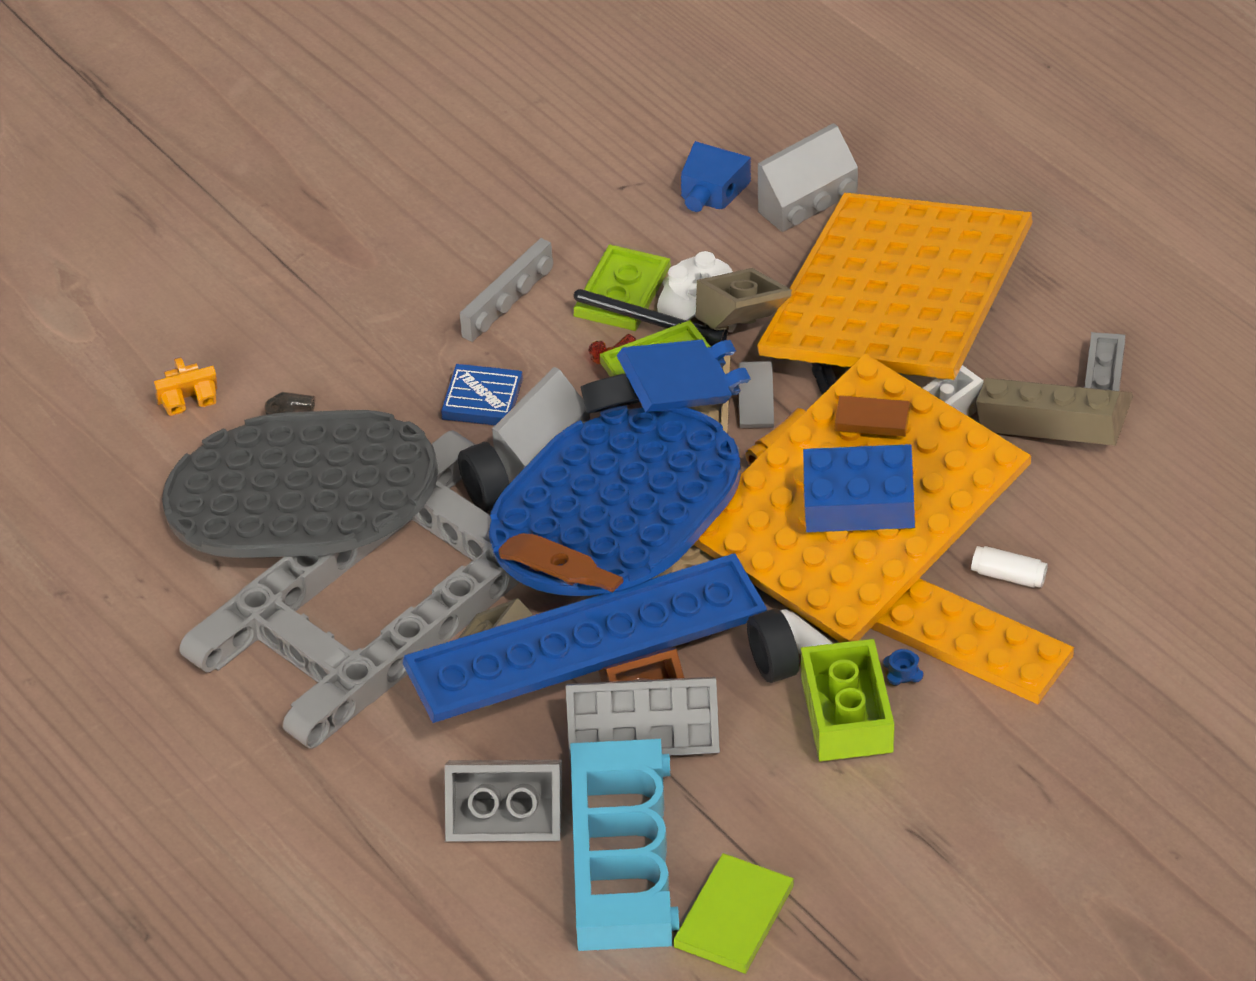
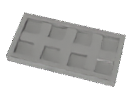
M716 677L566 684L569 760H571L570 743L661 739L662 754H669V756L720 753Z

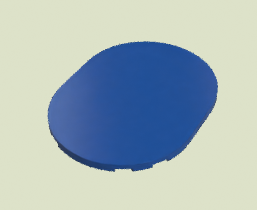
M625 405L601 411V416L585 423L579 420L556 435L498 497L490 514L491 522L490 530L488 531L494 556L500 566L511 577L539 591L566 596H591L611 593L596 586L580 583L569 585L562 579L542 571H535L530 566L518 561L501 559L499 548L509 538L521 533L534 534L588 555L593 559L598 568L623 577L624 582L614 592L646 582L675 564L732 500L737 491L741 476L740 457L734 439L723 430V426L719 422L699 411L686 407L645 412L644 408L628 409Z

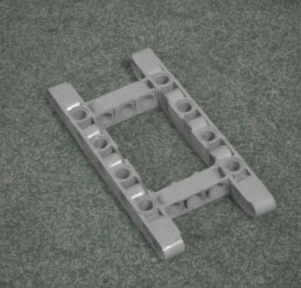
M454 430L446 432L432 443L438 462L437 482L426 504L407 523L411 520L415 521L473 560L464 567L462 565L434 587L432 594L416 607L411 606L383 628L380 631L381 635L365 648L351 651L336 641L334 634L329 631L325 633L312 624L307 615L304 613L300 615L295 611L403 526L375 542L356 549L328 555L283 557L245 586L236 596L190 630L181 641V655L205 672H211L215 669L219 671L257 640H260L318 682L291 704L292 708L288 711L283 721L284 731L306 747L312 749L323 743L360 711L376 701L407 675L403 666L404 655L448 642L469 625L476 614L486 611L520 582L511 577L500 566L494 556L488 532L491 522L490 515L450 489L462 480L458 466L459 452L475 445Z

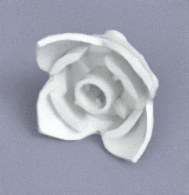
M708 251L699 252L695 257L683 260L677 265L670 267L668 276L663 280L664 288L658 300V312L689 321L692 317L696 316L697 280L733 272L728 264L716 259L714 254ZM737 324L729 325L728 332L733 333Z

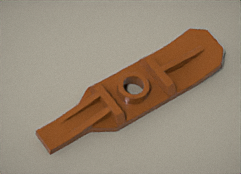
M521 533L509 538L499 548L501 559L518 561L530 566L535 571H542L562 579L569 585L580 583L601 587L614 592L624 582L623 577L598 568L590 556L538 535Z

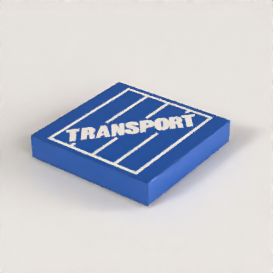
M456 364L441 410L442 419L496 425L516 404L523 381L522 371Z

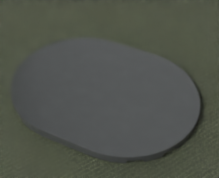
M372 410L274 413L244 420L245 425L229 431L223 428L203 439V445L192 454L186 453L170 472L164 486L162 502L168 524L173 533L188 546L207 554L230 558L328 555L368 545L391 534L412 519L426 504L435 488L438 477V462L434 447L425 436V432L410 421L403 422L395 419L394 415L390 413Z

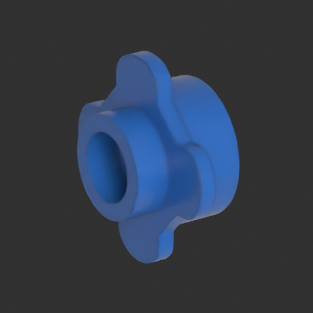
M899 649L885 657L883 665L888 668V682L893 685H899L900 683L921 681L923 679V671L918 667L919 656L910 650Z

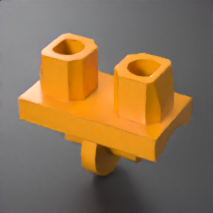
M179 357L174 359L176 369L164 371L165 378L154 381L158 405L163 404L169 416L183 413L186 410L184 401L186 397L196 395L199 407L216 404L217 377L214 366L202 369L198 368L197 363L185 366L182 358Z

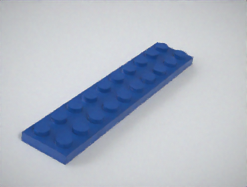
M734 553L650 579L624 590L604 593L404 655L403 666L432 723L599 671L613 664L746 624L749 616L765 612L767 608Z

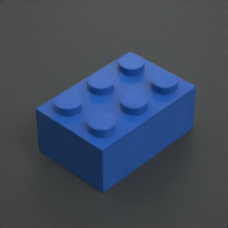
M911 444L803 449L806 532L915 528Z

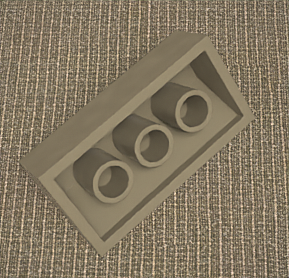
M985 378L976 404L980 424L994 433L1116 446L1133 395L1132 392Z

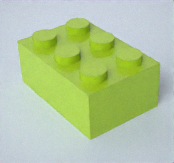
M867 639L801 647V681L819 762L893 753L894 719L875 640Z

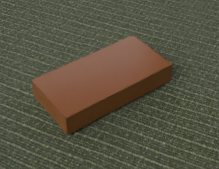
M839 396L835 431L906 437L910 401Z

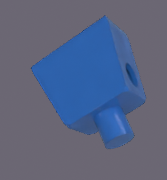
M695 141L681 173V196L685 199L687 208L693 212L701 211L704 205L719 210L724 209L751 182V157Z

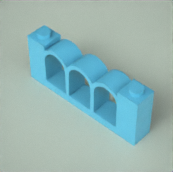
M661 739L570 743L578 951L672 946V930H679L678 906L670 907L669 872L665 862L667 839L663 820L665 811L663 777L670 776L669 754H662ZM642 794L650 798L647 802L635 806L588 808V796ZM644 836L653 841L649 845L637 849L590 851V838ZM638 878L647 879L655 883V886L651 889L638 893L592 895L591 881Z

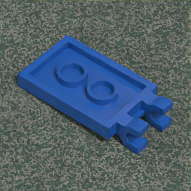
M703 339L623 347L616 355L645 412L723 404L732 395L739 394L741 391L738 386L739 384L748 383L751 380L746 368H738L727 374L724 373L722 367L726 362L723 357L733 355L736 352L731 340L720 341L708 348Z

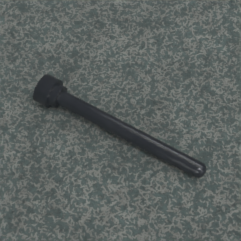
M577 289L573 294L577 302L667 329L687 321L583 289ZM693 323L709 346L727 340L729 327L725 330H714L709 328L707 324L703 326Z

